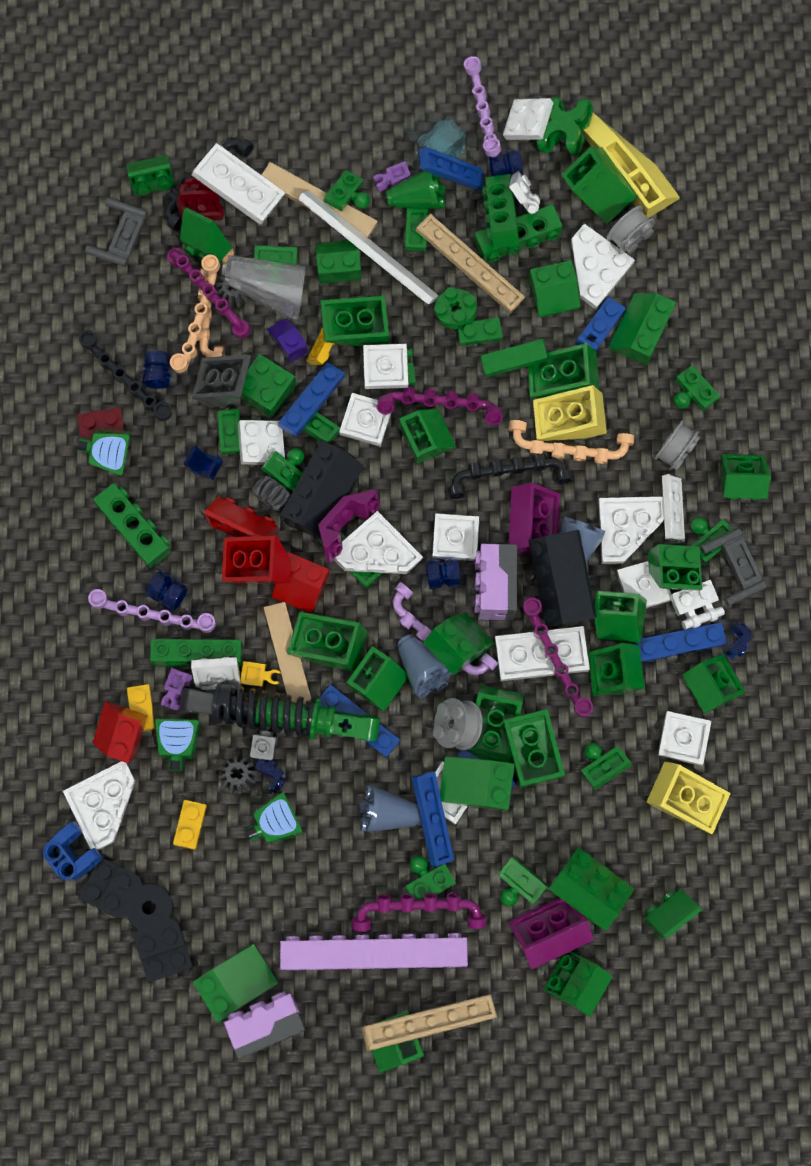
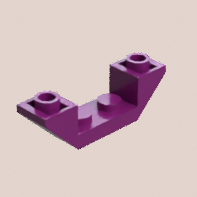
M376 490L343 496L318 524L327 562L331 563L342 552L343 545L339 532L351 520L352 516L355 515L368 520L378 511L380 502Z

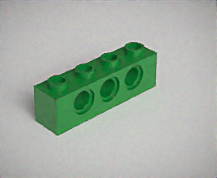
M511 175L486 177V186L482 187L484 199H488L484 200L485 213H489L485 214L486 225L491 227L487 228L488 241H493L494 249L519 246L514 196L509 187Z
M554 205L541 208L533 214L527 213L516 217L518 233L524 236L519 238V246L494 249L493 241H488L487 228L475 232L474 243L480 257L485 262L489 261L492 263L507 254L515 255L521 249L527 247L534 248L540 242L557 239L561 235L563 226ZM539 226L543 230L537 231L534 227Z
M113 483L96 496L93 501L151 570L171 554L168 548L171 544L163 535L159 537L154 530L157 528L149 518L145 521L141 516L143 511L135 502L131 504L128 501L129 495L122 486L117 488ZM124 505L125 510L123 512H115L117 506ZM133 521H138V522H139V525H138L137 528H135V529H130V528H128V527H129V524H130L131 522H133ZM147 537L153 538V541H152L151 544H149V545H143V544H142V541H143L145 538H147Z
M151 639L150 662L153 666L191 667V660L203 658L221 659L223 657H237L238 667L243 666V643L241 640Z

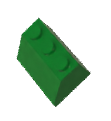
M634 293L608 349L647 366L672 315L676 302L657 293Z

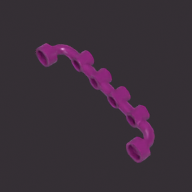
M171 249L167 254L170 264L174 267H179L182 272H186L192 283L201 288L206 299L212 301L218 312L226 316L233 324L232 332L237 338H246L250 334L248 323L236 316L231 310L228 301L218 296L215 287L205 281L200 270L192 267L189 258L181 249Z
M408 387L404 388L402 392L387 393L379 397L377 401V410L384 415L393 412L394 400H400L406 405L420 402L424 403L427 407L440 404L445 405L448 409H454L457 406L466 407L469 411H476L478 408L486 409L485 421L489 425H498L502 422L503 412L499 407H496L489 401L479 400V396L475 393H470L467 398H458V394L454 391H448L445 396H437L436 391L433 389H427L424 391V394L415 393L414 388Z
M528 598L524 602L523 611L530 617L535 628L534 636L540 639L545 647V657L551 659L555 667L554 675L561 679L565 687L564 694L572 700L575 713L579 717L589 716L593 711V704L587 698H580L578 686L572 682L568 675V666L562 663L558 655L557 645L553 644L548 636V627L542 624L538 616L542 608L541 602L537 598ZM543 629L545 633L539 634L537 630ZM552 648L555 653L549 654L547 649ZM563 668L565 673L559 674L557 669ZM568 688H573L575 694L568 693Z
M433 893L425 894L423 900H414V895L403 894L400 896V901H391L390 895L383 894L377 896V901L367 902L360 907L357 916L352 919V929L358 932L370 930L371 919L366 916L370 911L387 913L391 910H401L402 912L425 910L433 912L437 909H447L449 911L469 909L472 914L468 915V927L473 929L486 927V915L481 913L477 903L472 900L460 899V894L458 893L447 894V900H437V895Z

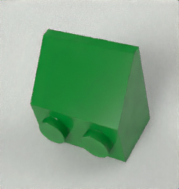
M185 208L180 241L185 246V252L191 257H198L201 261L207 255H214L220 263L232 249V246L213 220Z
M347 240L315 243L319 284L361 280L359 248L352 242Z
M572 260L530 269L528 280L539 318L580 309L578 284Z
M721 454V489L723 497L732 500L738 498H749L751 500L768 499L771 474L765 455Z
M621 643L588 652L593 696L625 694L645 689L639 645Z
M724 654L703 661L682 674L687 687L692 691L698 706L703 710L704 714L746 693Z
M672 889L662 897L665 902L660 906L654 904L645 911L647 916L642 920L659 941L670 937L702 911L701 907L681 889L677 892Z

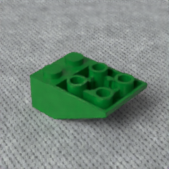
M589 147L562 174V177L572 191L606 224H609L638 197L603 147Z

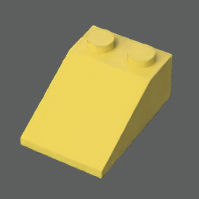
M594 385L533 400L536 437L539 441L584 439L607 434L603 394Z
M664 762L646 803L713 835L731 793L679 764Z

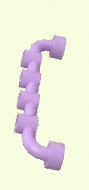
M469 57L464 61V68L466 73L471 75L473 83L472 92L474 100L477 102L478 116L481 118L482 133L485 134L484 152L489 157H496L501 152V146L496 135L493 134L494 126L492 119L489 117L490 109L485 101L486 92L480 81L481 63L479 58Z
M400 582L394 588L397 591L393 598L394 611L401 617L399 622L408 630L412 626L418 631L416 637L424 642L432 631L402 607L401 602L403 598L408 600L413 595V592ZM484 653L479 659L482 662L479 666L469 664L463 670L471 675H479L488 669L493 671L498 663L487 653Z
M100 589L91 591L88 596L92 607L114 610L120 616L132 614L137 615L142 621L155 619L165 626L173 623L181 625L184 630L196 628L205 633L213 631L216 626L214 617L209 613L201 614L198 620L192 619L190 615H173L168 610H150L146 605L137 607L128 605L123 600L118 602L110 601L107 599L104 591ZM121 606H126L124 611H119ZM143 610L148 611L145 616L140 615ZM164 615H169V618L166 621H163L162 617ZM185 620L191 621L189 625H183Z

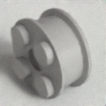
M637 206L627 212L607 235V240H613L618 245L621 254L624 252L631 254L636 250L638 243L643 238L646 240L654 232L652 228L655 220L653 218L649 219L642 212V206Z
M681 420L675 430L671 432L654 458L655 460L659 458L669 465L670 471L673 468L678 470L688 455L686 452L690 453L700 439V436H698L699 431L693 432L683 425L684 420Z
M449 698L440 703L434 720V738L445 748L456 747L459 750L472 748L477 743L482 731L483 720L480 708L472 701L461 702L456 698Z

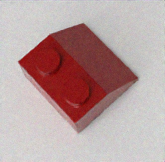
M288 552L287 555L291 560L290 583H276L272 598L285 602L306 613L313 614L330 577L329 569Z
M105 701L92 744L106 756L129 763L136 757L148 715Z

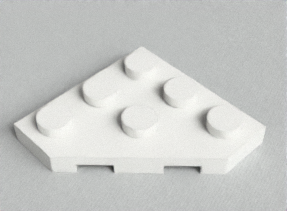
M584 224L571 239L574 267L578 282L579 298L594 309H597L631 268L635 260L625 252L621 254L618 247Z
M663 497L599 498L600 529L605 531L601 541L602 564L624 563L664 522Z
M377 511L342 541V552L339 556L335 557L334 561L344 571L407 574L422 561L423 557Z
M121 761L63 791L90 849L96 848L100 850L115 841L135 784V779L128 764Z

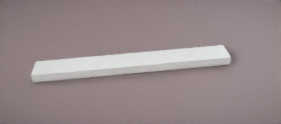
M310 191L302 192L298 199L414 294L427 304L437 300L438 294Z

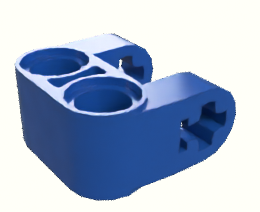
M71 822L61 829L43 849L44 858L63 880L80 879L103 859L96 848L90 849L80 858L70 848L69 845L82 833L81 828L76 822ZM56 847H59L60 854L56 858L54 851ZM70 864H72L74 869L72 875L68 874Z

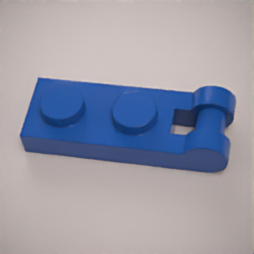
M608 297L583 333L580 334L575 344L587 343L597 351L624 314L626 308ZM590 336V337H592L593 339H595V341L592 342V341L588 340L587 338Z

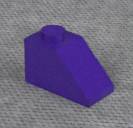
M285 318L267 329V332L290 364L308 353L307 343L295 326Z

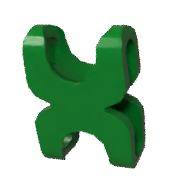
M552 97L553 107L549 116L550 121L547 123L543 139L537 140L539 151L550 153L556 143L566 140V147L570 155H579L585 141L581 130L586 129L590 125L593 115L592 102L590 99H580L574 109L565 111L561 97Z

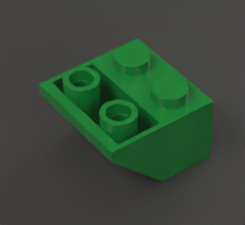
M168 155L126 164L134 196L148 195L150 192L157 190L166 191L175 186Z
M439 409L418 410L399 418V428L416 465L456 448Z
M658 544L648 551L649 573L659 588L702 590L699 547Z
M597 591L595 599L597 639L641 643L647 599L640 594Z
M372 646L347 681V688L385 712L408 679V676L391 658Z
M568 952L561 957L543 990L573 1009L591 1017L613 976L597 964L572 952Z
M405 1011L379 1022L407 1016L409 1014L408 1011ZM418 1038L372 1050L380 1073L424 1056Z

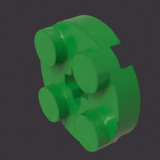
M447 288L437 298L434 305L438 322L449 329H459L458 326L471 324L477 315L475 296L462 289ZM459 306L460 310L456 309L455 312H453L452 307Z

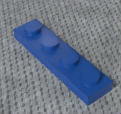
M427 147L419 150L421 170L477 191L484 187L482 168Z
M327 362L278 422V427L297 437L345 378V372Z
M721 622L643 638L641 643H635V645L640 647L641 663L725 646L727 641Z
M331 684L320 696L322 706L324 707L336 706V711L368 715ZM345 719L342 723L347 728H349V726H352L351 724H348L347 719ZM380 724L377 741H364L387 758L398 745L400 739Z
M429 771L414 776L412 781L430 864L437 867L453 861L454 856L435 771Z

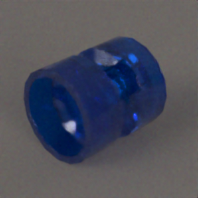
M519 149L508 150L505 155L500 152L496 157H489L491 176L510 174L512 177L518 171L523 176L522 158Z
M149 351L144 354L143 366L146 369L143 371L142 384L145 387L153 389L170 387L171 374L168 371L172 368L170 365L172 355L162 351Z
M448 558L444 562L439 560L426 561L429 589L442 588L444 584L447 587L460 586L457 558Z
M160 571L149 584L146 596L156 602L161 600L163 606L171 611H175L185 598L188 587L179 581L173 582L171 576Z

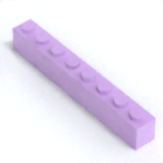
M461 933L448 934V938H439V934H425V938L416 939L415 934H403L402 939H392V935H378L379 939H369V935H356L355 940H346V936H332V940H323V936H309V941H300L299 936L286 937V941H280L281 970L467 967V938H462Z

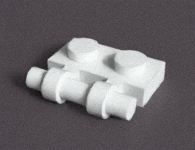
M518 171L512 175L509 187L520 204H523L529 213H536L539 209L540 198L537 194L531 193L529 179L525 174L522 176Z
M711 580L702 583L701 591L681 590L669 595L677 616L685 613L687 620L681 622L683 629L700 627L701 623L706 621L713 622L725 614L722 607L715 609L711 604L719 600ZM703 607L705 613L696 615L694 610Z

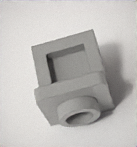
M260 730L259 734H254L250 756L252 758L272 760L278 737L273 736L272 731L265 732Z

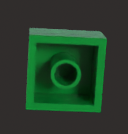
M259 354L247 370L240 399L273 419L296 387V378L288 371Z

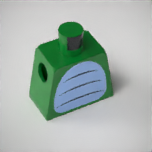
M96 430L92 440L79 439L77 451L90 453L89 464L118 475H123L131 432Z
M155 719L159 756L161 758H169V771H182L183 759L194 758L201 723L199 720Z
M284 792L254 812L253 815L257 824L245 829L251 841L264 836L267 844H273L303 834Z

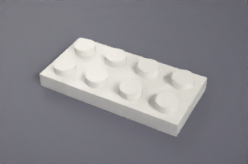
M217 143L192 173L193 177L260 225L285 194L284 191Z
M584 626L548 630L547 634L552 643L558 647V655L562 663L568 666V674L590 670ZM537 631L539 634L545 633V631ZM534 632L495 636L500 681L554 675L555 667L551 659L545 657V647L541 640L534 636ZM547 649L549 654L555 653L554 649ZM563 668L557 669L559 674L565 673Z

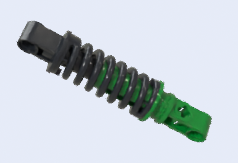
M223 682L218 683L215 691L193 686H182L179 709L188 712L211 714V722L214 725L220 724L224 720L228 726H232L236 722L238 727L244 728L248 723L249 728L253 730L257 729L260 725L261 730L265 732L269 731L271 727L273 732L277 734L283 729L286 735H292L296 731L298 737H307L312 741L315 740L317 734H325L329 738H331L332 734L366 741H377L380 717L336 711V706H330L329 708L322 706L321 698H311L309 701H306V704H303L304 698L302 696L297 698V702H291L292 696L287 694L285 701L279 700L280 694L277 692L273 694V699L268 698V692L265 690L262 691L259 700L255 699V689H250L249 697L245 698L244 687H239L237 696H232L235 695L236 689H232L231 685L224 684ZM345 719L348 720V724L352 725L348 729H345V725L341 724Z

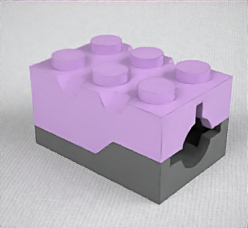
M481 544L480 551H476L475 570H479V573L476 572L475 591H479L475 599V613H479V619L514 620L517 611V545Z
M286 992L279 993L272 997L273 1002L265 1004V1002L261 1001L250 1006L251 1011L244 1014L243 1011H238L228 1016L229 1021L224 1022L238 1059L307 1030L292 994L287 995Z

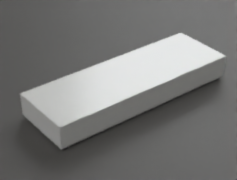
M669 474L663 475L665 539L677 543L684 542L682 480Z

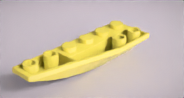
M593 113L590 125L586 129L581 130V133H583L584 138L591 147H603L638 196L632 201L634 206H642V212L649 218L679 200V195L659 168Z

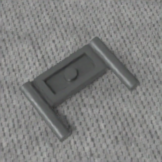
M107 198L106 206L123 211L124 214L108 252L87 245L85 254L125 267L145 223L144 219H146L148 211Z
M739 528L700 546L701 552L705 554L723 545L722 550L740 588H743V590L724 599L727 606L739 602L767 587L764 580H762V576Z

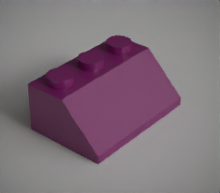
M534 483L522 484L511 488L509 544L517 545L518 554L532 556L529 540L558 534L560 493Z
M561 898L508 922L531 970L594 940L586 917Z

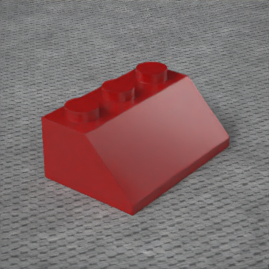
M218 496L204 511V516L209 526L231 537L276 536L278 532L276 522L267 516L262 518L255 515L256 512L249 507H244L243 509L228 497L223 499Z
M278 536L224 538L222 582L234 584L290 583L291 560Z

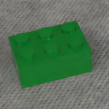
M578 847L549 890L606 931L623 909L634 888Z

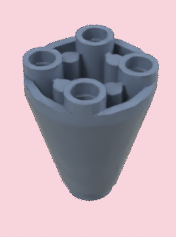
M564 517L561 533L574 530L580 531L585 561L587 563L603 540L605 531L588 526L589 524Z
M412 635L403 637L397 644L399 654L412 690L419 699L426 697L434 690L441 691L448 685L447 680L451 673L445 665L420 640Z
M366 786L365 800H361L359 806V813L363 814L360 821V831L374 832L414 827L422 824L417 803L379 787Z

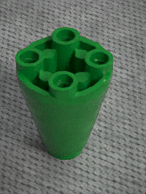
M422 171L386 191L389 206L435 210L446 208L444 183L439 182V176Z

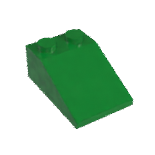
M385 296L320 300L324 342L361 347L363 345L388 344L389 329Z
M587 343L548 352V361L528 366L530 398L532 399L543 398L594 385L599 390L597 353Z
M466 611L448 618L435 627L423 642L453 676L495 645L494 641Z
M299 612L287 654L333 669L354 673L359 665L368 631L358 622Z
M480 684L476 704L482 714V731L477 743L466 751L479 759L510 763L511 755L503 720L520 716L524 694Z
M548 709L503 720L512 764H515L514 772L519 789L561 779L565 776Z
M445 756L440 788L441 801L443 803L507 812L509 810L515 764Z
M254 944L192 982L217 1023H221L229 1015L239 1011L279 984Z

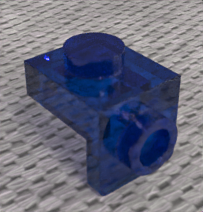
M196 446L191 448L184 461V465L193 474L214 480L223 463L219 457L204 453Z
M738 622L731 627V631L739 639L725 653L731 660L736 655L741 657L749 649L746 644L754 637L750 634L751 630L745 624H739Z
M259 759L255 765L256 770L274 778L269 791L273 794L276 789L280 791L286 780L283 778L284 772L276 768L277 763L271 760L262 761Z

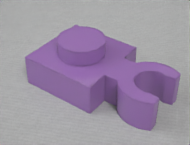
M404 161L387 168L386 174H377L373 178L378 191L381 192L390 185L395 186L410 178L411 174Z
M171 668L164 687L165 690H168V693L162 698L161 705L166 707L170 705L171 709L178 710L182 686H190L193 675Z

